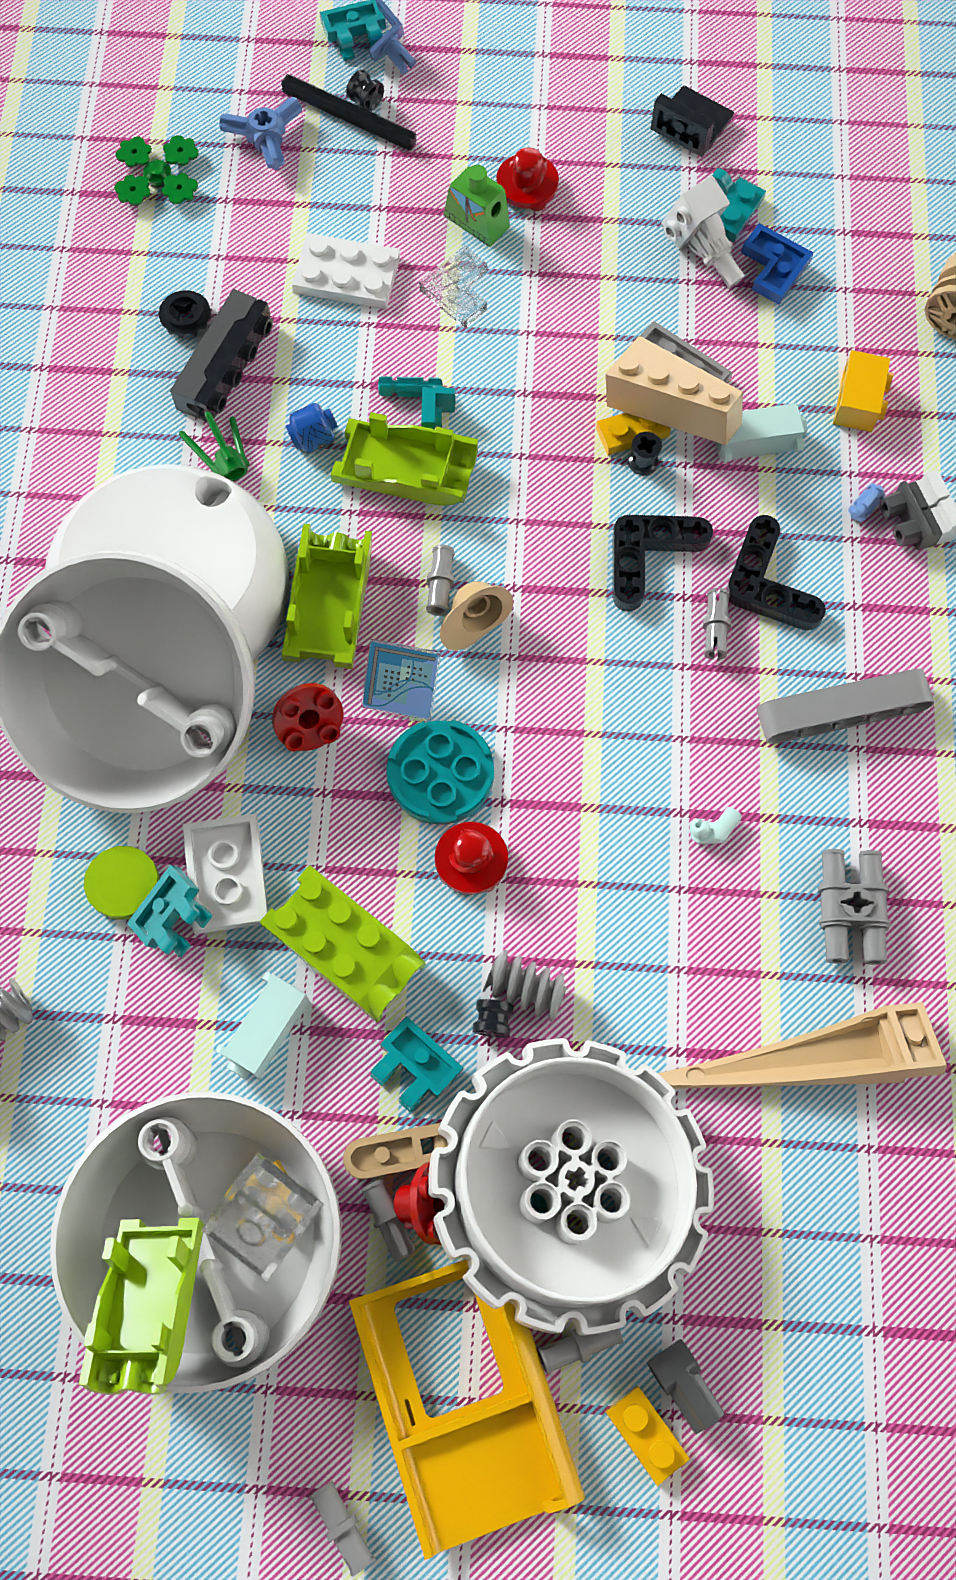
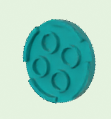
M455 720L430 721L426 723L423 721L407 729L393 744L388 755L387 782L395 802L411 817L430 824L455 823L474 814L489 797L494 782L492 752L483 737L464 723Z

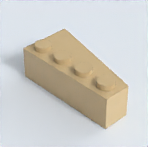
M641 336L635 339L605 374L608 407L723 445L729 442L742 425V391Z

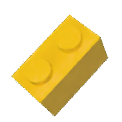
M851 350L843 369L833 424L872 432L877 420L883 421L888 407V400H883L884 392H889L893 379V373L888 372L891 358Z

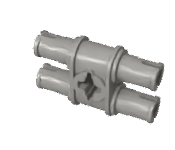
M824 850L822 853L823 882L819 884L818 893L821 894L822 918L819 920V925L822 930H825L826 962L834 964L847 963L849 961L848 930L859 929L863 932L864 964H885L887 962L885 931L889 930L891 921L888 919L887 894H889V888L887 884L883 883L882 852L877 850L860 852V884H849L845 881L844 850ZM850 900L854 901L855 907H861L858 913H854L852 906H847Z

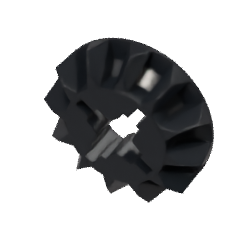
M182 290L174 292L167 296L159 307L158 314L161 325L167 329L170 335L176 333L182 339L185 334L190 333L196 337L197 331L207 329V322L212 319L207 299L195 291ZM189 311L191 312L192 318L184 317L182 320L180 319L179 313L187 314Z

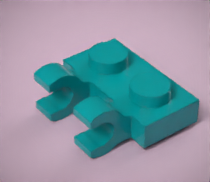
M366 0L319 12L320 21L329 43L338 41L343 61L355 58L352 45H354L352 37L366 34L369 47L371 48L383 37L381 30L386 29L385 17L378 10L376 0Z
M717 168L713 173V177L730 202L729 206L720 215L724 226L725 236L734 243L764 200L766 191L741 177L734 183L725 170Z
M170 865L127 924L146 947L156 949L159 946L168 955L173 950L178 957L182 958L190 948V944L183 936L171 929L181 916L190 925L196 921L201 928H205L213 916L204 906L194 900V897L200 891L199 888L181 868Z
M406 1016L380 1044V1047L387 1054L370 1071V1076L382 1087L395 1073L397 1068L402 1066L416 1079L399 1097V1103L411 1113L428 1091L438 1099L463 1071L464 1067Z

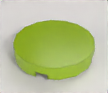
M115 846L102 851L91 861L85 872L83 888L87 900L99 913L113 920H128L159 881L160 876L155 863L144 851L132 846Z

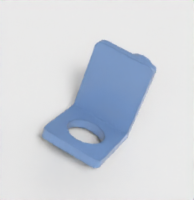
M376 0L378 10L391 24L392 28L370 48L371 59L376 62L382 55L386 54L400 70V73L404 75L409 72L408 66L410 69L413 68L416 59L410 55L399 41L404 35L403 24L383 0Z

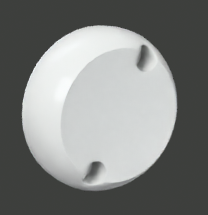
M161 464L145 466L118 474L99 484L85 494L63 519L52 540L47 555L45 571L74 557L109 550L140 552L179 564L210 585L226 602L246 636L253 661L267 647L277 632L289 597V565L284 543L272 518L262 504L237 483L214 472L187 465Z
M116 550L92 552L68 559L47 569L33 579L17 595L0 623L1 729L22 763L40 781L71 801L90 808L116 813L150 812L172 806L189 798L215 779L234 757L246 734L255 699V673L246 636L237 618L219 594L196 574L177 563L150 554ZM43 628H45L46 630H48L50 635H48V634L43 630ZM200 732L211 738L212 743L204 739Z
M188 1092L167 1096L131 1111L109 1126L87 1148L73 1168L62 1190L53 1220L50 1245L52 1279L58 1302L71 1329L84 1345L88 1323H92L98 1293L110 1268L102 1259L106 1238H115L117 1240L121 1220L141 1219L146 1227L178 1226L179 1218L201 1219L204 1223V1230L183 1352L176 1375L167 1385L166 1391L174 1393L209 1392L234 1386L261 1374L289 1354L307 1335L328 1300L338 1271L342 1246V1222L337 1194L322 1158L310 1141L292 1123L275 1111L255 1101L232 1094ZM157 1134L165 1155L157 1153L154 1149L153 1144ZM278 1159L298 1192V1196L291 1200L290 1203L304 1212L307 1221L302 1228H299L293 1218H285L284 1225L289 1233L283 1239L279 1238L274 1231L273 1223L275 1217L272 1212L261 1218L241 1183L244 1179ZM229 1327L239 1353L231 1350L226 1343Z

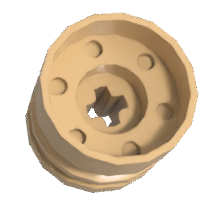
M956 252L947 259L924 309L926 319L933 329L955 340Z

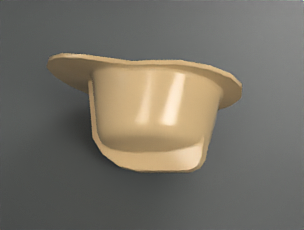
M473 581L465 584L455 594L451 611L441 625V643L447 649L454 651L466 649L474 644L486 633L506 620L513 607L512 594L504 587L498 585L491 586L487 582Z

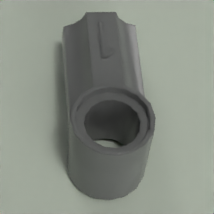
M681 1339L647 1361V1365L656 1381L667 1396L670 1394L694 1434L708 1429L725 1415L712 1391L701 1377L700 1373L702 1371L699 1364Z

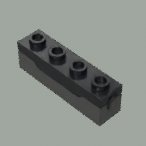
M236 289L231 291L170 389L177 410L198 419L201 418L205 422H208L205 417L206 412H211L213 418H215L217 413L220 414L224 410L229 393L233 387L236 388L239 385L243 370L248 362H252L255 359L258 345L263 337H267L272 330L273 319L270 315L268 302L260 299L257 300V298Z

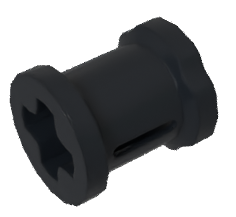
M641 432L632 440V453L628 464L634 473L646 476L656 470L662 442L652 432Z

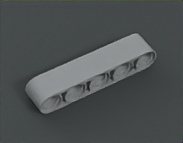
M917 668L769 700L757 707V713L766 742L776 744L915 714L932 707L935 701L924 670Z

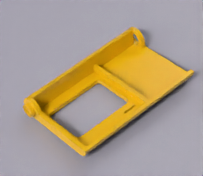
M466 1260L349 1300L425 1560L432 1558L442 1551L542 1512L554 1513L582 1502L586 1498L529 1327L515 1321L516 1310L511 1302L507 1301L502 1307L493 1309L474 1293L503 1382L501 1392L436 1417H429L426 1414L394 1308L396 1303L401 1300L463 1279L469 1268Z

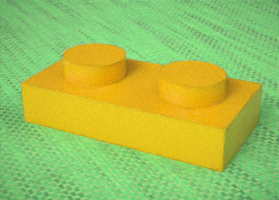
M622 413L597 421L596 430L607 456L631 449L633 438L641 432H652L660 439L668 438L671 432L668 426L629 413Z
M635 1386L605 1411L657 1486L690 1460L639 1386Z

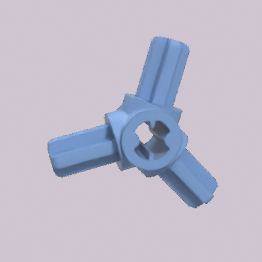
M291 97L275 110L260 107L250 112L248 117L223 113L220 116L219 128L222 132L246 136L247 142L253 143L254 147L263 153L267 167L278 171L285 163L280 148L282 135L286 132L285 126L302 112V106L295 97Z

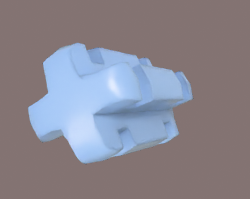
M874 483L869 484L867 489L854 501V505L849 507L850 517L860 522L865 521L866 516H869L880 504V500H883L885 497L884 488Z

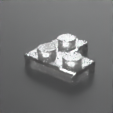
M465 245L419 282L420 291L465 329L487 311V301L470 286L487 273L488 264Z

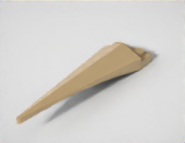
M923 1002L883 1006L784 1041L658 1074L673 1089L904 1083L905 1078L944 1075L947 1064Z

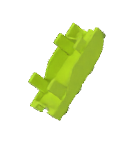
M370 412L369 422L348 419L344 433L345 439L349 441L342 462L335 461L331 472L332 482L434 505L444 506L454 505L459 502L464 503L470 476L473 473L477 459L479 439L453 434V430L436 427V430L416 425H388L387 415Z
M303 523L286 619L287 628L282 649L283 661L301 663V659L318 658L331 660L335 667L353 669L370 569L372 531H365L364 539H352L346 534L334 532L330 535H318L311 530L310 524Z
M309 865L297 878L300 884L297 891L282 907L277 910L271 908L259 923L318 975L378 1023L382 1019V1013L389 1003L403 991L417 970H423L426 963L400 937Z
M179 1218L178 1226L146 1227L141 1219L121 1220L117 1240L115 1238H106L102 1259L110 1268L97 1296L92 1323H88L84 1342L86 1352L79 1385L91 1392L104 1395H119L124 1391L158 1395L167 1391V1385L174 1379L179 1368L183 1352L204 1230V1223L200 1218Z

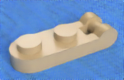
M440 1123L352 1141L345 1149L343 1163L345 1169L352 1177L359 1180H368L418 1170L423 1164L430 1162L431 1153L423 1155L420 1140L432 1139L434 1149L437 1147H447L448 1143L446 1138L438 1133Z

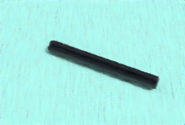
M287 74L281 82L282 91L298 100L408 151L412 150L414 145H416L417 134L412 130L291 74Z

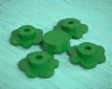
M180 135L173 136L170 139V143H166L163 146L165 161L154 160L149 162V154L152 152V148L149 144H145L142 137H133L130 141L124 140L120 143L121 148L116 151L118 161L125 162L126 166L130 168L136 165H146L143 169L144 176L135 178L133 175H127L124 180L118 181L114 185L120 202H129L133 206L142 204L144 198L149 197L151 194L148 188L149 184L154 187L164 186L162 194L168 197L172 204H181L185 200L190 201L194 198L193 192L198 189L197 181L193 178H188L186 173H180L178 176L171 175V167L169 165L178 163L181 166H185L189 163V160H194L198 157L199 152L192 138L184 139Z

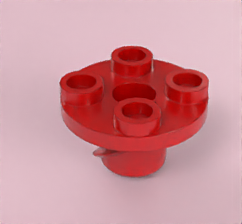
M525 147L518 150L514 156L506 159L497 171L496 183L504 188L507 203L533 211H541L556 195L559 176L555 166L546 157H543L540 151L535 148Z
M306 683L298 685L282 695L276 703L272 713V727L277 738L288 750L293 752L314 750L325 744L335 742L340 736V727L344 716L343 706L337 695L330 688L322 684Z
M479 822L457 824L448 829L437 843L435 867L439 878L444 885L458 893L476 895L490 892L502 880L507 870V846L501 835L486 824Z
M427 1162L417 1170L410 1185H403L397 1190L394 1197V1212L398 1220L405 1224V1228L415 1229L422 1241L429 1245H442L433 1218L437 1213L444 1210L445 1205L441 1199L429 1195L430 1162Z

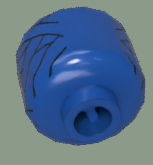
M311 403L291 413L289 416L290 424L286 425L288 434L296 449L302 448L306 453H312L331 444L335 439L333 429L338 427L330 408L323 410L318 403Z

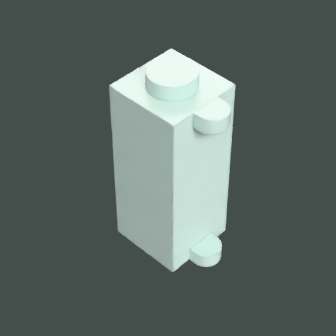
M797 403L742 411V425L726 445L715 442L719 459L723 462H729L733 459L789 451H803V436L807 434V422L804 416H800Z
M268 972L262 978L267 982V985L226 1048L219 1044L215 1049L217 1053L230 1061L227 1068L245 1080L250 1074L258 1079L261 1078L309 1003L305 993Z

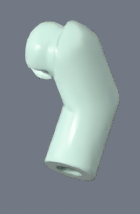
M727 807L717 822H702V819H696L690 825L691 838L702 845L723 843L741 820L742 815L734 808Z

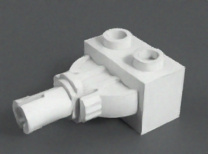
M712 175L683 193L661 223L664 226L666 236L675 243L678 250L688 245L696 255L702 257L705 265H714L727 288L730 289L743 280L745 275L730 254L733 245L725 236L724 226L720 215L729 206L730 202Z

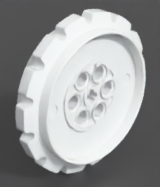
M562 1038L529 1043L522 1051L523 1060H517L511 1053L506 1052L481 1068L472 1078V1084L476 1089V1093L470 1094L460 1091L447 1109L438 1128V1133L446 1138L448 1146L435 1148L431 1153L429 1165V1195L441 1199L445 1205L444 1210L437 1213L433 1218L434 1225L447 1257L450 1260L464 1258L468 1262L469 1268L463 1276L464 1282L493 1309L502 1307L507 1301L511 1302L515 1306L514 1319L517 1323L550 1334L562 1332L567 1320L574 1323L576 1332L580 1336L616 1330L626 1326L627 1309L633 1311L638 1318H643L663 1306L678 1291V1286L673 1279L674 1272L681 1275L691 1273L702 1255L708 1239V1232L701 1228L698 1218L699 1216H706L712 1213L714 1207L712 1170L709 1167L701 1166L697 1160V1155L706 1149V1143L690 1110L683 1109L680 1111L673 1108L671 1099L675 1095V1090L646 1064H641L636 1070L627 1067L625 1052L593 1041H586L581 1046L580 1051L575 1052L570 1048L568 1040ZM567 1132L575 1136L578 1142L577 1150H570L565 1147L562 1141V1133ZM535 1152L543 1157L545 1161L544 1171L534 1170L530 1166L528 1160L529 1153ZM599 1152L605 1153L611 1158L613 1162L611 1171H607L599 1165L597 1160ZM571 1174L577 1178L574 1184L579 1186L574 1190L567 1186L570 1180L566 1178ZM602 1193L609 1194L614 1199L616 1206L614 1213L603 1209L600 1203ZM532 1194H539L545 1198L547 1202L545 1214L538 1213L532 1208L530 1203ZM569 1214L576 1215L582 1221L583 1230L580 1235L572 1233L567 1227L566 1221Z

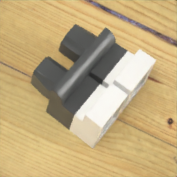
M937 469L925 473L922 479L912 483L901 482L896 492L884 497L880 503V510L884 518L890 519L900 516L903 522L896 525L893 530L894 538L900 547L914 544L917 550H921L956 539V504L952 497L949 498L950 493Z

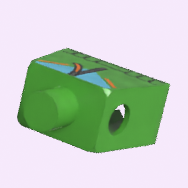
M482 165L467 167L449 186L444 217L488 247H491L510 228L506 193L501 185L487 177L485 167Z

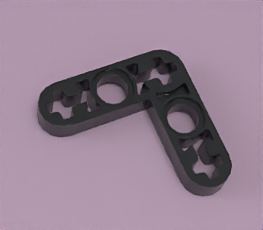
M623 515L615 522L612 536V598L616 607L622 611L629 612L641 606L645 594V551H703L709 546L713 535L711 523L705 518L695 516ZM628 527L631 528L633 536L631 545L625 546L626 533L624 529ZM658 527H665L670 530L672 536L667 540H661L654 535L653 531ZM679 528L682 529V539H677ZM692 530H699V535H702L701 539H695ZM625 556H630L636 559L638 566L628 570L620 565L619 560ZM626 580H632L631 592L634 594L633 599H626V594L624 593Z
M769 515L757 516L750 523L726 588L730 593L729 602L736 607L808 631L817 628L826 612L825 604L820 598L764 578L781 528L775 518ZM761 528H766L768 532L763 545L757 544ZM749 554L757 555L762 560V565L756 568L750 567L745 563L744 557ZM745 576L750 578L745 594L741 595L738 593V588ZM771 594L779 595L785 604L781 608H773L767 603L766 597ZM792 601H793V602H796V604H795V606H794V608H793V609H794L793 612L791 613V612H788V610H789V608H790V606H791V603H792ZM806 607L813 609L811 618L804 616Z

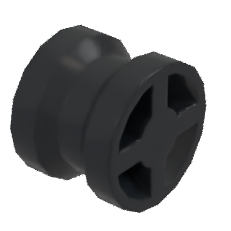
M365 70L355 72L349 79L346 87L347 98L352 102H359L360 107L368 111H373L380 104L384 95V85L376 79L371 80V76Z
M477 1000L476 1010L479 1015L478 1020L473 1023L472 1032L494 1038H509L511 1028L508 1025V1018L513 1015L514 1005L498 1000Z

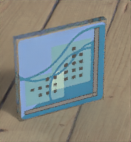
M370 639L361 708L430 721L441 652Z

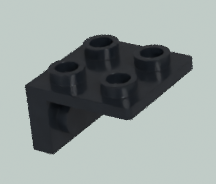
M684 85L673 98L662 93L654 101L650 129L703 157L731 122L734 111Z

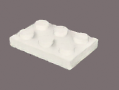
M307 233L292 282L293 293L387 309L400 261V249Z
M256 813L182 824L187 876L200 890L194 897V900L204 906L213 916L205 928H201L194 921L192 923L193 932L201 934L261 925L259 921L268 912L259 823Z

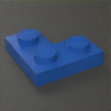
M760 223L744 242L741 250L743 255L765 266L755 279L752 290L780 305L810 264L814 252Z

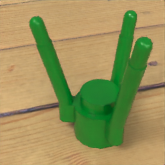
M211 412L205 413V417L220 447L215 453V463L184 431L179 432V436L212 472L233 482L239 480L247 473V467L250 463L245 456L234 416H231L229 421L236 450L232 446H227Z

